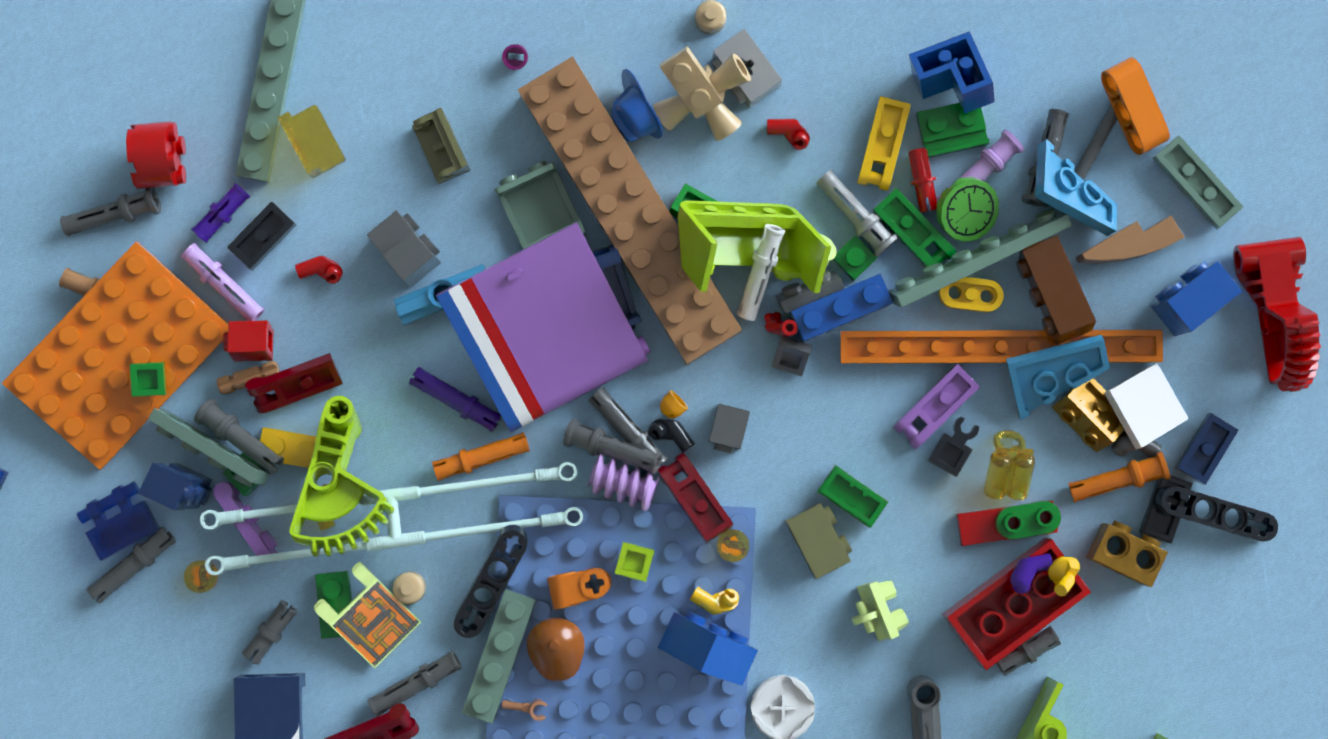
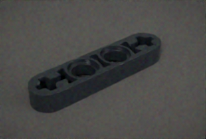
M1164 486L1156 494L1155 502L1157 508L1161 512L1174 517L1258 541L1272 540L1278 532L1276 518L1260 510L1178 486ZM1174 495L1176 499L1187 501L1185 507L1171 505L1169 502H1166L1167 496ZM1201 500H1205L1209 505V512L1204 518H1199L1195 513V506ZM1235 509L1239 519L1236 525L1229 527L1225 523V514L1228 510ZM1248 520L1262 522L1264 525H1267L1266 530L1260 531L1258 528L1247 526Z
M508 525L504 527L494 542L456 612L454 629L460 636L473 638L482 631L526 551L528 536L525 529L521 526ZM513 535L518 536L519 544L515 543L508 556L504 553L507 548L508 539H511ZM494 561H501L507 566V571L502 575H495L489 570V565ZM479 588H486L491 591L493 597L487 602H481L476 599L474 592ZM473 607L477 610L474 624L471 623L469 627L464 626V619H468Z

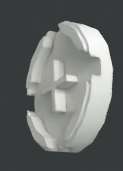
M783 674L769 677L759 684L752 696L750 707L753 721L762 733L772 739H795L806 732L813 722L815 714L813 695L806 684L796 677Z

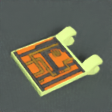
M358 562L352 567L351 571L366 587L339 614L324 599H320L314 605V609L369 664L376 668L421 621L403 603L398 601L361 562Z

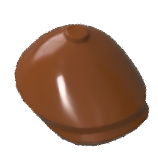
M550 617L532 628L527 638L528 655L535 668L545 679L551 681L567 680L573 677L579 670L585 646L582 632L578 626L561 617Z

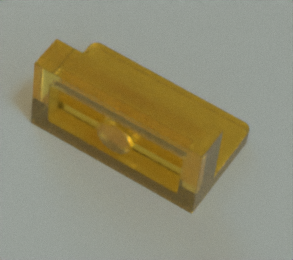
M316 105L294 116L288 111L277 117L307 174L312 178L319 176L346 160Z

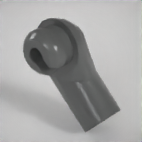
M1127 433L1120 434L1112 444L1113 452L1120 457L1126 456L1128 452L1140 450L1152 458L1162 449V446L1154 440L1142 448L1135 449Z

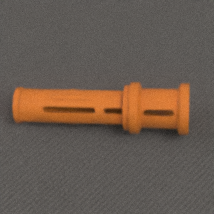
M1161 451L1156 453L1155 457L1138 462L1134 459L1127 463L1126 467L1080 481L1070 482L1068 486L1073 501L1076 503L1077 501L1132 485L1141 488L1144 487V483L1160 478L1165 480L1171 478L1165 457Z

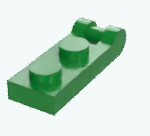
M895 188L872 210L875 215L877 214L880 217V220L890 231L896 234L898 239L921 262L924 268L936 263L942 264L946 259L951 260L952 255L957 253L954 247L898 188ZM933 242L938 250L930 256L925 248Z

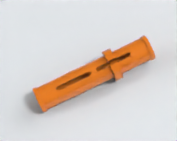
M522 432L468 451L466 449L459 450L458 454L433 461L432 465L437 480L441 481L464 472L467 475L473 473V469L480 468L481 466L530 452L525 433Z

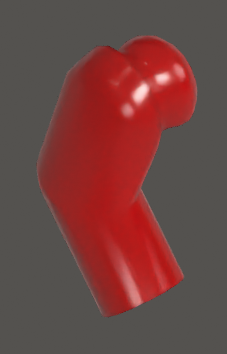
M779 312L764 315L766 322L764 327L768 333L789 337L798 330L795 321L786 320L782 322Z

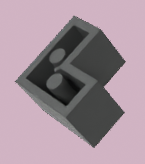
M396 210L369 232L367 236L380 250L384 259L399 277L413 287L441 263L436 257L440 251L425 234H422L420 237L415 231L420 227L408 213L402 216Z

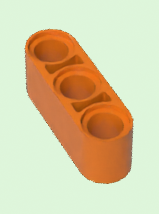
M1129 57L1101 73L1102 85L1132 151L1137 155H1142L1168 141L1170 138L1169 129L1140 63L1135 58Z

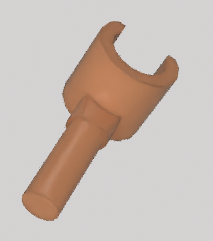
M535 699L531 703L505 700L502 702V708L530 713L531 717L537 721L546 719L544 715L533 713V709L537 705L548 706L541 699Z

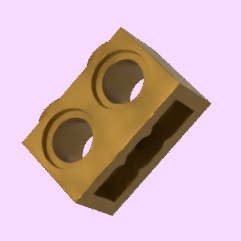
M1115 520L1112 525L1102 523L1086 558L1144 586L1152 587L1168 554L1167 551L1159 548L1161 542L1144 534L1140 539L1130 534L1131 527ZM1112 536H1116L1120 541V548L1114 554H1111L1107 549V542ZM1145 550L1149 555V562L1145 567L1140 568L1136 562V557L1140 551Z

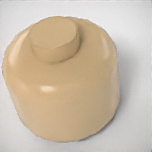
M707 0L697 7L695 23L701 32L715 34L724 28L727 13L723 5L715 0Z
M416 572L402 573L393 582V594L403 604L416 603L423 598L426 592L425 580Z

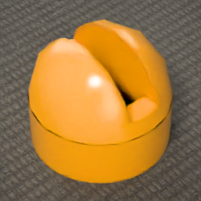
M672 390L660 402L661 413L670 419L681 416L688 409V406L681 397Z

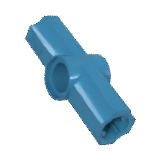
M484 264L449 278L436 280L431 285L393 299L403 325L405 326L443 311L441 304L436 300L438 289L445 286L452 287L485 270Z

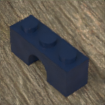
M152 463L138 494L172 510L197 509L200 505L204 506L212 493V488L209 486L213 479L179 463H170L169 466L163 463Z

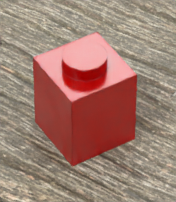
M268 320L229 321L228 332H224L223 347L224 351L228 352L234 362L273 361L274 330Z

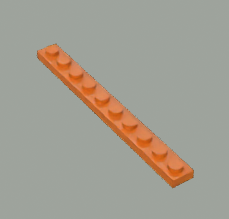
M1044 330L840 331V364L1006 363L1007 358L1102 335L1104 338L1109 363L1163 362V330H1092L1059 344L1055 343L1053 336L1048 337Z

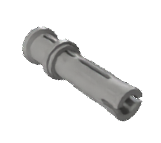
M829 170L816 182L857 227L855 234L858 237L863 236L875 250L874 255L876 257L881 255L898 239L896 234L891 235L879 222L880 217L877 214H870L833 174L832 170ZM836 189L851 204L854 210H851L850 207L840 198V196L835 192ZM857 214L861 215V217L864 219L863 222L860 220ZM874 230L880 236L882 241H880L871 231Z

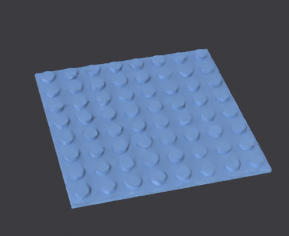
M499 495L498 523L541 517L540 515L565 512L571 507H576L582 511L583 520L575 527L565 524L542 527L540 525L523 528L528 536L527 548L505 589L534 598L536 602L493 724L487 722L486 739H745L748 674L743 686L702 673L660 650L658 646L674 612L683 616H687L688 612L695 613L706 619L704 625L709 627L710 623H713L728 630V636L732 630L749 638L747 641L749 645L756 508L722 506L733 522V527L706 544L679 504L651 503L649 509L643 511L641 502H638L635 507L629 506V501L619 503L612 500ZM570 511L567 515L568 521L571 523L578 522L580 519L579 513ZM513 535L511 539H508L507 548L504 552L508 556L515 543L519 544L518 536ZM726 535L729 538L735 535L738 541L743 543L744 548H746L744 554L741 553L738 556H734L731 553H724L721 550L723 538H726ZM729 539L724 541L730 547L743 550L741 543L732 542ZM623 541L654 549L646 582L615 574ZM496 561L495 575L504 574L507 571V566L501 561ZM592 568H602L609 573L611 587L604 596L582 602L578 605L553 609L547 577ZM592 574L593 578L588 582V586L594 587L596 592H599V587L604 584L603 579H597L596 574ZM697 586L711 595L726 589H734L739 595L738 605L732 611L718 615L710 614L689 599ZM504 591L502 592L498 602L496 603L493 609V622L497 614ZM550 617H561L571 621L578 626L584 638L585 649L580 668L573 677L563 681L545 679L531 662L527 651V638L532 628ZM535 699H541L548 705H537L533 709L534 714L546 716V719L542 721L534 720L530 713L502 708L503 700L531 703Z

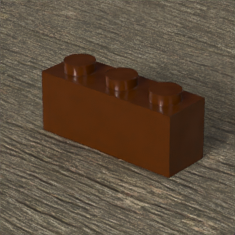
M1058 235L1021 250L1016 266L1021 278H1027L1031 287L1029 296L1034 307H1040L1044 316L1041 321L1047 336H1053L1055 343L1059 344L1091 332L1095 326L1096 319Z

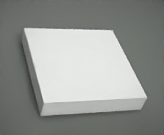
M1158 363L1150 365L1104 393L1135 449L1144 447L1188 420L1185 411Z

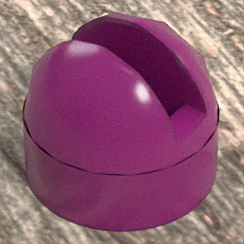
M519 44L507 46L502 54L503 63L512 70L523 68L529 58L527 50ZM508 53L524 54V61L508 59Z

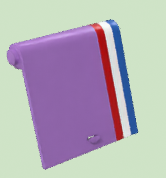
M577 222L436 295L510 432L648 361L646 355L651 353L643 336L636 338Z

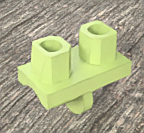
M878 581L857 586L856 588L862 601L855 603L859 615L851 619L853 625L863 623L867 634L874 632L878 641L884 639L892 640L900 636L898 631L907 626L909 621L902 609L889 611L886 601L896 597L897 593L893 582L885 581L878 583Z

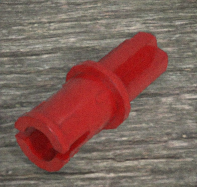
M918 148L911 150L908 156L913 181L910 183L915 186L918 211L920 213L928 211L926 198H928L930 210H937L938 203L933 183L936 177H932L927 149Z

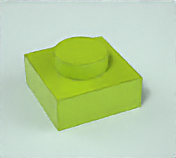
M623 541L615 574L646 582L654 549Z

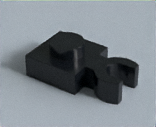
M962 416L958 417L953 424V436L951 437L943 433L927 460L954 477L958 476L973 450L965 445L967 440L973 439L979 432V426L974 425L967 434L962 432L961 424L965 419Z

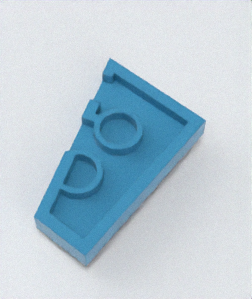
M1102 335L1006 359L1020 420L1031 415L1030 411L1044 403L1048 405L1057 400L1056 396L1071 387L1077 388L1110 369L1105 341Z

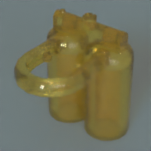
M1011 430L999 431L993 438L995 451L990 455L983 492L992 499H1001L1007 495L1014 500H1024L1029 494L1035 466L1034 450L1031 448L1026 449L1025 439L1019 433ZM1002 438H1012L1018 442V445H1013L1012 448H1003L1000 440Z

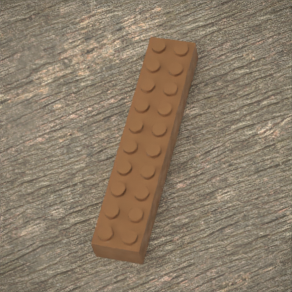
M570 57L519 88L518 92L521 99L610 243L618 249L623 264L686 366L740 334L742 328L711 278L707 292H701L682 269L678 225L574 57Z

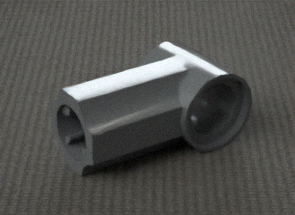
M923 675L915 676L907 685V694L910 698L912 739H941L940 689L929 677ZM924 685L931 687L929 697L923 700L917 699L916 693L918 688Z

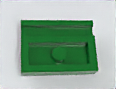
M955 103L916 113L922 144L927 149L929 158L981 147L990 143L989 138H987L982 108L964 114L960 103Z

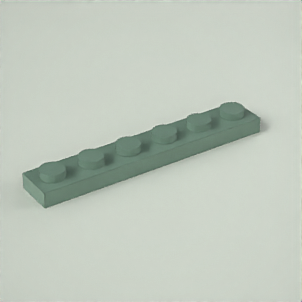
M306 0L270 1L235 174L237 177L267 183L270 181Z
M1054 209L1043 211L1036 215L1037 220L1028 224H1016L1008 229L1009 233L999 238L998 236L989 237L981 241L980 247L972 251L963 250L952 255L951 261L943 265L941 263L930 265L923 270L924 274L914 279L913 277L903 278L895 283V288L889 290L893 304L904 307L1072 226L1070 218L1067 214L1054 211Z

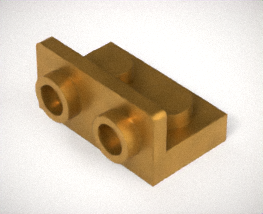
M1093 378L1077 388H1072L1052 408L1060 416L1061 420L1068 424L1082 438L1087 446L1091 447L1095 452H1099L1112 444L1124 431V428L1104 394L1106 390Z

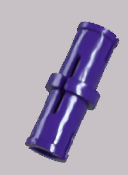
M234 183L233 187L217 203L213 202L209 206L211 210L191 230L207 243L225 222L229 224L232 221L231 216L251 196L237 183Z

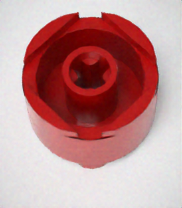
M168 121L130 125L132 129L127 130L126 152L128 163H133L136 169V173H130L134 186L137 189L185 184L186 171L184 165H181L180 155L186 154L184 137L178 136L176 123Z

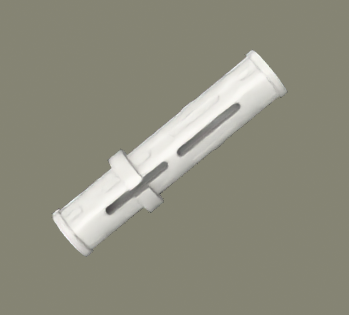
M765 224L758 250H754L752 256L754 260L753 267L736 313L745 320H756L773 266H776L778 262V248L785 230L776 225Z

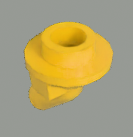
M1073 557L1057 558L1048 569V576L1056 585L1054 591L1059 596H1065L1074 585L1075 576L1080 570V563Z

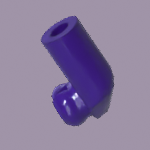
M1048 553L1023 558L1018 561L1010 579L1013 590L1020 594L1027 593L1031 588L1030 584L1035 574L1047 571L1053 563L1051 555Z

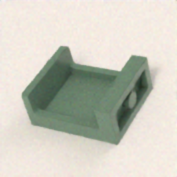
M546 161L536 163L528 168L530 173L519 178L516 174L508 176L499 182V187L495 188L522 249L543 240L575 222L579 225L583 235H587L553 162L549 164Z

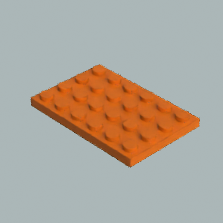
M136 241L1 384L101 470L148 421L153 409H159L223 342L224 332H228L229 324L145 247ZM165 362L167 394L132 397L130 364Z

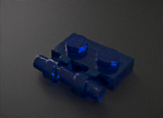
M134 481L124 487L122 485L112 489L110 495L99 501L97 499L90 501L86 504L85 509L77 512V517L82 524L93 519L96 527L85 532L100 561L106 560L160 529L146 501H141L135 505L131 503L130 497L138 494L140 490ZM118 505L122 512L107 519L105 511Z

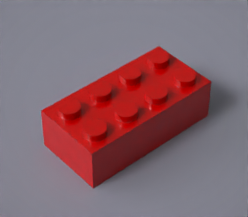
M1043 538L942 613L947 623L983 669L988 670L1091 593L1087 585L1077 574L1074 585L1065 596L1057 595L1054 591L1056 585L1049 578L1048 570L1035 574L1030 584L1031 588L1027 593L1020 594L1013 590L1010 581L1011 574L1021 559L1048 553L1051 555L1052 562L1057 558L1065 557L1052 539Z

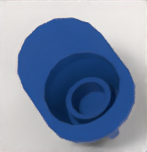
M622 70L621 79L624 92L613 102L611 112L614 124L629 142H634L649 134L654 138H661L663 136L662 125L653 108L648 103L639 82L630 70Z

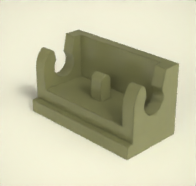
M441 107L413 121V130L438 184L470 171L454 132Z

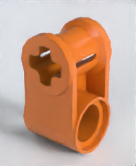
M592 568L547 577L553 609L578 605L582 602L604 596L611 587L609 573L602 568ZM592 574H596L597 579H603L604 584L599 587V592H596L594 587L588 586V582L593 578Z

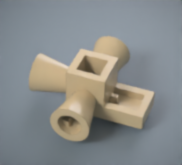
M687 46L660 64V69L678 93V95L653 104L656 115L667 130L671 131L690 112H692L696 119L705 114L716 141L728 137L741 126L742 121L723 104L726 90L751 81L750 74L738 55L733 53L713 72L708 64L702 67Z

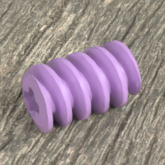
M599 454L594 464L588 487L592 484V492L596 495L604 488L605 498L610 499L617 492V502L622 503L629 496V506L635 507L641 500L642 510L647 511L652 503L660 476L656 481H653L652 473L648 471L644 477H640L639 467H635L631 473H628V463L625 462L617 469L616 459L614 458L605 465L603 454Z

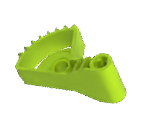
M344 396L331 397L324 406L319 421L313 456L289 530L294 542L311 547V554L314 557H318L321 548H324L327 557L332 556V547H336L340 554H344V545L348 543L355 550L358 548L355 540L360 537L364 543H368L369 538L366 533L370 530L373 534L377 535L379 529L375 524L379 522L387 525L388 523L383 513L393 514L395 511L382 492L346 471L355 441L362 433V424L352 402ZM328 474L332 476L329 484L325 486L317 485V480L322 475ZM364 494L377 501L373 510L364 520L343 533L328 537L300 535L305 519L317 522L339 519L350 513L359 504Z

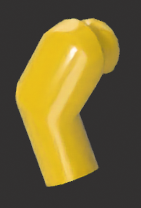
M697 586L689 600L710 614L718 615L732 611L738 605L739 595L734 589H726L711 595Z

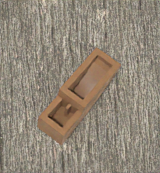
M1172 216L1163 219L1145 231L1142 230L1138 221L1075 258L1078 263L1100 264L1121 262L1159 251L1185 237Z

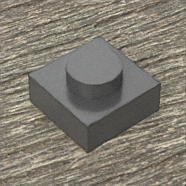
M781 336L771 367L802 376L812 345Z

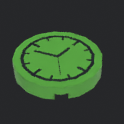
M974 177L960 178L954 181L955 184L950 188H946L941 193L937 204V220L944 232L950 237L963 242L974 241L986 235L994 226L999 214V200L996 191L987 182Z

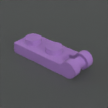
M956 364L893 425V428L899 434L902 432L910 440L908 443L916 450L980 386L959 364ZM917 417L926 424L920 431L912 424Z
M220 482L214 487V497L224 511L253 510L248 504L244 506L238 497L240 491L231 482ZM259 518L245 519L244 522L233 523L256 556L278 553L275 549L278 544L274 537L267 530L263 532L256 523Z

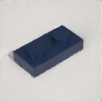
M1207 413L1175 468L1200 484L1206 485L1239 430L1214 414Z

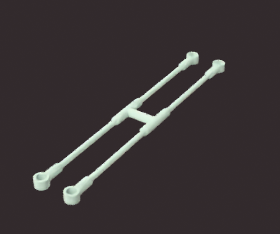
M565 462L559 467L538 469L533 473L421 488L419 486L381 490L380 492L387 498L388 503L395 509L393 514L386 513L388 536L369 538L368 543L363 541L356 542L358 548L355 550L351 548L349 543L345 544V552L363 549L373 551L425 544L426 541L501 531L508 525H518L522 528L540 525L542 527L565 524L572 527L578 526L583 520L582 511L576 507H571L565 512L540 515L541 517L428 533L418 531L401 534L397 502L419 499L423 495L534 480L537 483L560 479L570 482L577 475L576 466L570 462ZM565 466L572 467L574 471L573 476L570 478L563 477L561 474L562 468ZM364 494L359 504L362 506L377 504V501ZM297 504L243 511V509L227 512L207 510L201 514L200 524L205 529L214 530L220 525L244 522L245 519L295 513ZM570 511L579 513L580 519L578 522L571 523L568 521L567 515ZM209 514H214L216 517V522L212 526H208L205 521ZM332 547V554L339 553L336 547ZM310 548L251 557L249 555L225 558L211 556L205 562V569L211 575H220L227 570L249 568L253 564L312 557L313 555ZM321 548L319 555H326L324 548ZM215 559L221 562V568L217 572L211 569V562Z

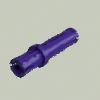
M421 367L415 370L413 373L415 377L409 381V385L420 389L461 413V418L465 420L469 418L487 428L490 432L495 430L498 425L497 421L501 420L502 416L500 413L478 402L479 398L472 395L469 397L426 372Z

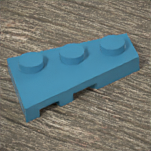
M1047 139L1038 144L1035 198L1106 236L1114 233L1117 227V204L1091 180L1084 181L1074 172L1075 165L1068 158L1062 161L1053 152L1055 146Z

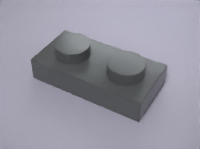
M827 270L824 273L819 293H813L805 283L801 285L800 283H792L782 288V293L775 295L779 307L786 314L844 289L841 278L834 271L830 273Z

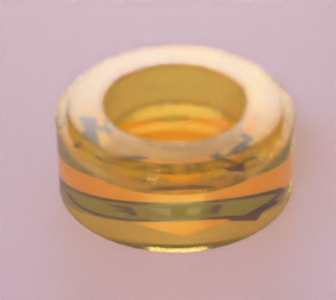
M729 529L719 536L717 550L723 559L737 562L747 555L749 541L743 532Z
M206 560L192 562L184 572L185 584L193 592L203 593L210 591L218 582L219 575H211L206 571ZM211 563V569L217 572L216 566Z

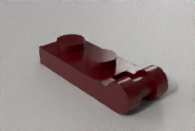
M328 353L264 378L254 377L246 382L245 388L248 394L254 397L253 404L257 412L267 413L343 383L331 354ZM270 391H275V394H266Z
M681 453L667 467L666 465L659 467L657 475L660 476L663 484L669 489L707 544L733 527V522L688 457ZM683 472L687 478L678 483L674 477Z
M399 703L392 706L386 714L324 739H410L418 733L419 725L414 718L410 717L407 707Z

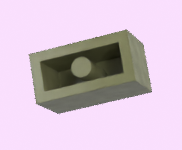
M817 503L785 520L815 579L851 562L848 554L852 552V549L844 535L838 537L833 527L837 520L829 506L823 508L821 503Z

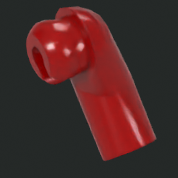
M767 119V135H784L796 150H804L808 146L810 141L809 133L796 119Z
M323 255L295 264V269L300 279L317 274L329 284H336L343 275L340 265Z

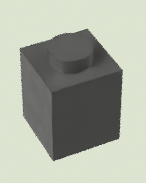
M718 404L708 441L715 443L714 450L732 454L734 448L741 449L750 411Z

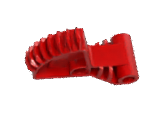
M1292 237L1236 245L1233 250L1235 273L1237 279L1257 306L1269 383L1271 385L1277 384L1282 392H1296L1306 389L1312 384L1316 376V370L1319 367L1317 361L1320 359L1319 349L1321 345L1319 337L1321 334L1319 332L1320 322L1318 321L1317 313L1301 305L1297 298V292H1299L1300 287H1296L1295 283L1296 280L1302 279L1303 273H1298L1300 265H1304L1306 262L1305 243L1301 237Z

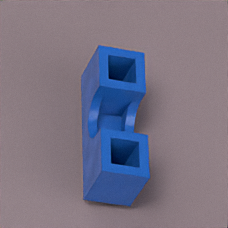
M880 273L795 309L789 313L791 320L797 323V335L800 342L804 343L848 322L886 308L893 304V301Z

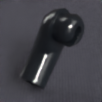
M657 419L649 426L648 433L652 439L673 440L682 453L695 445V442L677 420Z

